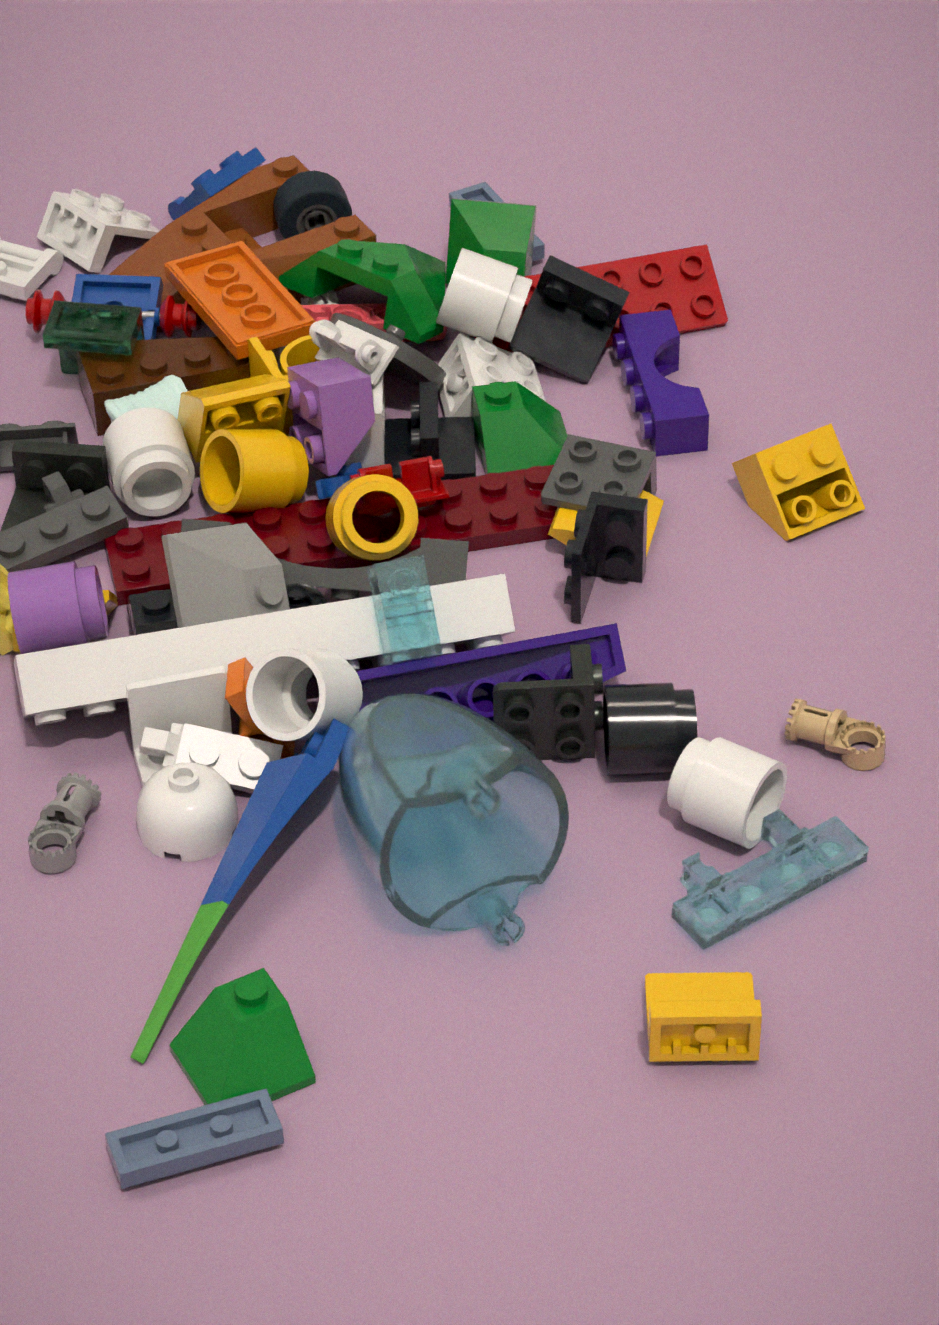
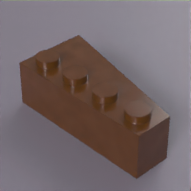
M218 337L75 342L79 384L98 436L105 435L106 430L112 423L110 416L107 414L104 401L129 396L130 394L135 395L138 391H144L145 388L158 383L166 376L174 375L181 378L187 391L250 378L249 357L237 360Z

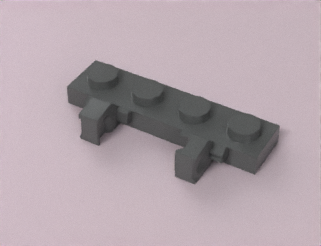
M59 471L41 478L45 496L52 500V503L43 506L45 513L0 532V564L8 572L45 566L109 538L123 528H128L127 516L108 486L84 495L80 488L70 492L67 483Z

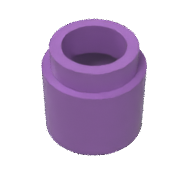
M72 561L8 573L10 608L21 654L91 643L92 640L109 637L105 600L96 565L78 568L76 562Z

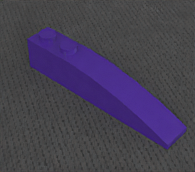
M617 623L356 671L362 684V704L357 716L349 724L351 731L341 751L350 773L356 774L448 756L493 735V687L502 682L571 679L570 645L590 644L592 664L602 665L603 682L626 672Z

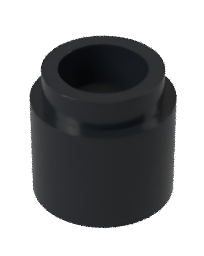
M672 682L604 685L603 737L607 775L672 773L685 747L698 737L696 703L693 689L674 690Z

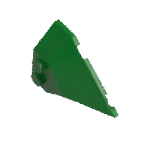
M350 239L340 240L337 244L318 251L279 276V281L284 287L310 298H315L351 281L388 297L383 329L387 330L390 325L396 326L406 333L404 338L418 344L443 333L444 326L437 324L436 320L445 296L446 262L405 244L366 242Z

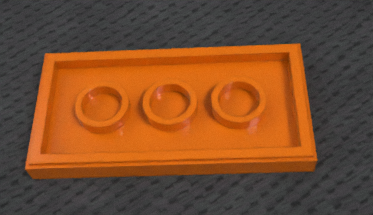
M243 241L164 263L165 277L237 360L249 357V338L257 337L266 351L286 346L300 337L309 335L311 325L316 322Z

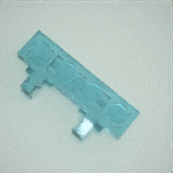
M779 809L765 816L762 822L761 839L770 841L774 846L772 850L730 873L726 872L721 875L713 866H706L700 860L699 852L682 860L683 868L680 882L687 889L688 894L673 903L671 917L705 950L867 861L869 847L837 816L812 829L806 827L800 829Z

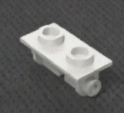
M325 319L316 321L309 329V335L313 343L320 348L315 356L317 360L321 361L339 357L371 376V384L374 386L399 348L393 343L340 320L335 325Z

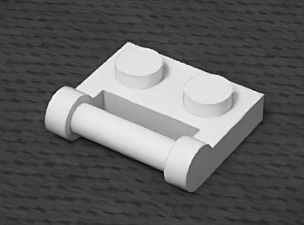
M0 237V294L26 301L49 275H57L60 272L63 264L62 252L50 248L41 251L3 241Z

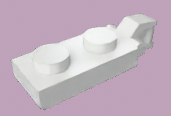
M172 723L170 732L144 727L139 746V753L164 758L162 768L180 762L200 763L212 767L229 782L231 789L253 793L266 763L281 759L283 745L187 723L184 725Z

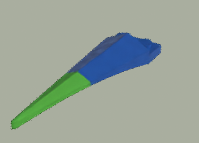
M333 719L322 735L314 732L307 739L300 754L296 752L292 757L266 763L130 1056L131 1058L144 1064L185 979L228 905L280 831L332 771L351 731V727Z

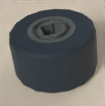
M316 170L300 172L288 178L278 189L273 201L274 216L284 239L335 222L339 218L352 216V208L340 182L330 174Z

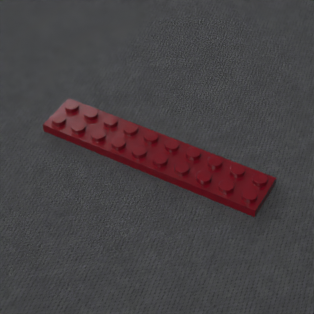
M554 465L533 466L528 469L488 473L455 480H442L449 493V498L437 500L435 504L428 507H417L418 526L412 541L402 552L384 560L355 559L336 547L326 527V510L331 498L289 504L281 509L268 507L257 509L255 512L216 514L209 517L196 518L195 520L231 522L233 525L247 523L276 558L319 568H359L388 562L420 548L421 538L468 541V552L555 539L548 535L557 506L541 502V492ZM354 507L352 512L353 525L356 532L364 540L371 543H382L389 540L397 532L400 525V511L396 507L384 515L370 516L365 513L358 514ZM174 520L163 524L123 528L115 535L104 539L118 606L127 605L129 595L147 593L153 590L171 589L161 536L180 533L182 521Z

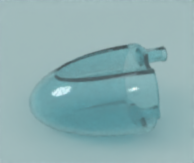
M423 693L390 694L370 702L358 712L349 724L343 741L342 751L339 755V783L342 803L350 830L373 877L395 909L413 923L440 931L468 930L484 925L499 945H510L509 940L502 932H506L514 943L518 942L525 931L523 920L514 912L519 902V894L529 885L544 883L558 862L566 841L569 812L566 795L560 782L531 750L508 731L459 703Z

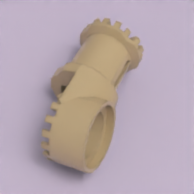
M795 698L788 712L793 717L792 719L787 717L786 722L791 724L785 725V739L795 742L798 739H803L825 745L826 751L840 754L842 762L854 770H872L884 762L886 735L884 729L881 730L879 724L875 727V723L872 721L869 723L866 720L847 717V711L836 708L834 711L807 705L806 700ZM857 742H868L873 744L875 748H868V751H864V749L858 751L855 747H851V745Z

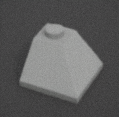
M247 523L161 536L178 628L290 609L282 564Z

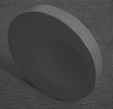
M340 313L332 314L329 321L334 325L338 320L343 321L399 347L385 372L416 386H419V382H437L439 390L446 377V372L430 358L402 342L406 334L403 330L390 325L386 332L353 317Z

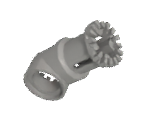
M68 773L66 777H62L57 784L55 799L41 810L40 819L28 837L32 866L36 870L55 874L71 868L77 858L75 844L85 828L84 818L91 809L97 807L101 800V791H97L99 786L97 784L91 785V779L85 780L86 775L82 774L79 777L78 773H74L73 776L71 773ZM75 787L72 794L69 795V791L71 790V788ZM53 844L64 846L63 850H55V853H51V851L45 853L41 850L43 847Z

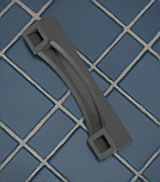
M182 519L181 532L233 525V523ZM421 538L420 548L407 555L377 565L359 568H319L277 559L282 564L285 585L304 583L313 587L331 588V598L355 599L359 598L360 591L385 594L466 580L469 542Z

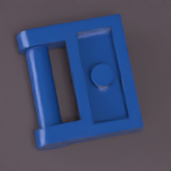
M257 147L243 156L239 151L234 152L219 164L221 170L214 174L211 169H208L192 181L191 185L194 190L187 197L180 196L169 203L168 211L171 218L176 220L255 168L260 167L266 159Z

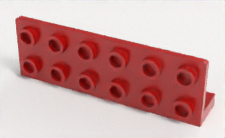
M707 244L577 267L630 292L620 315L671 310L679 334L722 327L728 321ZM541 274L524 276L533 281L518 324L536 289ZM619 317L604 348L612 347V335L619 333ZM496 337L493 338L492 343L496 347L511 353L514 352L508 347L510 342Z

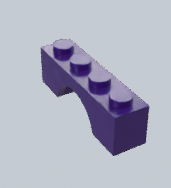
M671 310L619 315V333L612 335L613 353L616 360L622 359L621 374L624 386L631 385V406L634 413L640 412L639 425L642 439H649L653 452H656V457L708 451L709 413L700 388L680 385L665 378V376L679 370L680 334Z

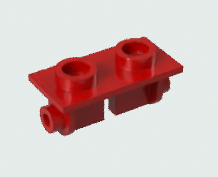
M431 456L399 462L401 478L396 480L410 491L417 507H428L435 504L437 500L449 498V493L440 479L444 477L441 459L433 460ZM384 464L357 469V474L349 475V480L372 474L393 478L392 466ZM372 491L363 495L354 507L358 514L365 513L370 516H379L390 512L392 508H396L398 505L389 495Z

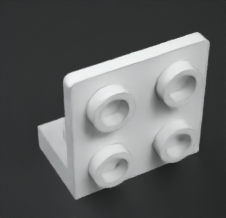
M72 189L70 194L53 191L37 238L55 250L61 251L64 256L87 271L101 273L115 234L151 239L160 230L150 224L151 218L147 215L124 208L125 202L116 196L102 193L100 198H96L85 191Z
M459 333L438 363L446 372V377L438 390L445 417H472V386L488 385L493 382L517 381L546 401L535 364L528 356L521 352L511 353L496 347L492 342L481 337L473 338Z
M223 666L140 680L126 685L133 755L142 788L153 773L162 769L164 758L139 753L144 727L170 732L172 723L182 725L187 723L233 734L230 704L225 699L227 673Z

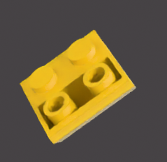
M263 374L181 393L177 420L182 426L186 442L195 462H200L204 444L208 437L216 430L277 429L283 432L291 389L289 381L269 374Z
M832 423L732 463L748 506L785 541L865 509Z

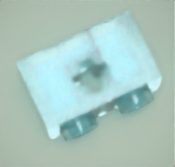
M424 555L376 563L367 568L385 666L442 654Z

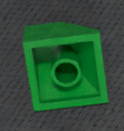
M452 198L445 284L450 282L462 248L518 267L517 275L523 277L530 276L532 272L537 205Z
M517 381L493 382L488 385L472 386V416L474 418L475 439L485 474L555 464L568 436L559 410Z
M265 968L215 987L169 1044L171 1054L204 1105L265 1088L269 1093L271 1101H274L316 1083L314 1070L290 1006Z

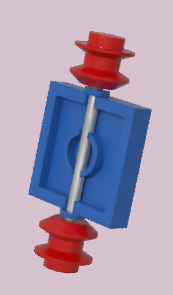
M76 274L71 304H67L59 290L54 292L51 299H45L42 291L36 290L34 297L27 299L25 308L27 324H33L35 333H40L43 325H51L53 332L58 334L66 322H68L64 349L66 355L70 357H76L75 342L156 339L157 326L161 327L167 338H171L175 330H183L185 337L191 338L193 330L199 331L201 317L186 300L184 304H176L173 295H168L161 304L163 282L161 277Z

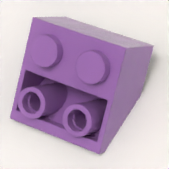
M339 357L287 367L288 380L291 386L287 406L289 409H292L294 426L289 428V436H293L301 442L305 449L308 463L327 476L336 475L375 422L371 376Z

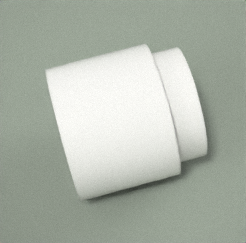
M462 248L436 323L474 337H481L490 342L496 337L511 343L533 280L517 275L518 267Z
M157 408L134 409L115 419L105 432L103 446H106L107 465L118 498L131 510L144 516H162L177 510L188 499L195 479L193 461L179 421L169 412Z
M327 649L274 650L263 656L256 663L249 675L246 687V702L253 722L264 734L281 741L307 740L314 732L322 735L333 719L349 726L360 710L363 697L362 684L355 669L341 655ZM313 673L319 687V703L315 715L309 709L306 701V687Z
M697 737L685 747L673 769L668 786L667 801L671 808L681 812L682 818L686 823L750 849L763 839L776 818L786 789L787 768L780 761L724 738L718 737L709 741L702 737Z

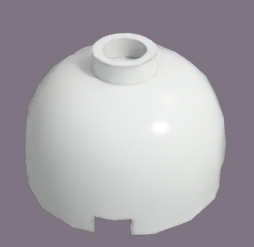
M180 762L163 767L152 774L139 792L136 811L137 831L143 846L155 856L165 859L164 852L180 854L181 862H194L213 857L228 847L232 838V832L239 823L238 806L229 782L214 768L200 763Z

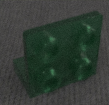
M55 300L42 334L44 348L58 349L61 371L64 374L78 375L76 351L132 355L136 340H145L141 307Z

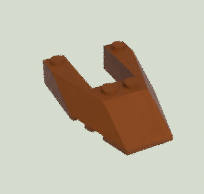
M292 155L278 158L274 162L255 168L172 221L108 275L161 277L164 286L161 304L168 295H173L176 304H184L185 299L165 277L164 263L243 241L279 280V276L318 251L337 244L340 240L350 239L376 242V234L356 215H352L261 247L253 238L279 229L274 216L273 205L278 189L288 178L300 172L310 171ZM351 281L333 290L337 292L357 283ZM285 287L301 304L300 299L304 298V295ZM157 326L156 333L163 332L161 327Z

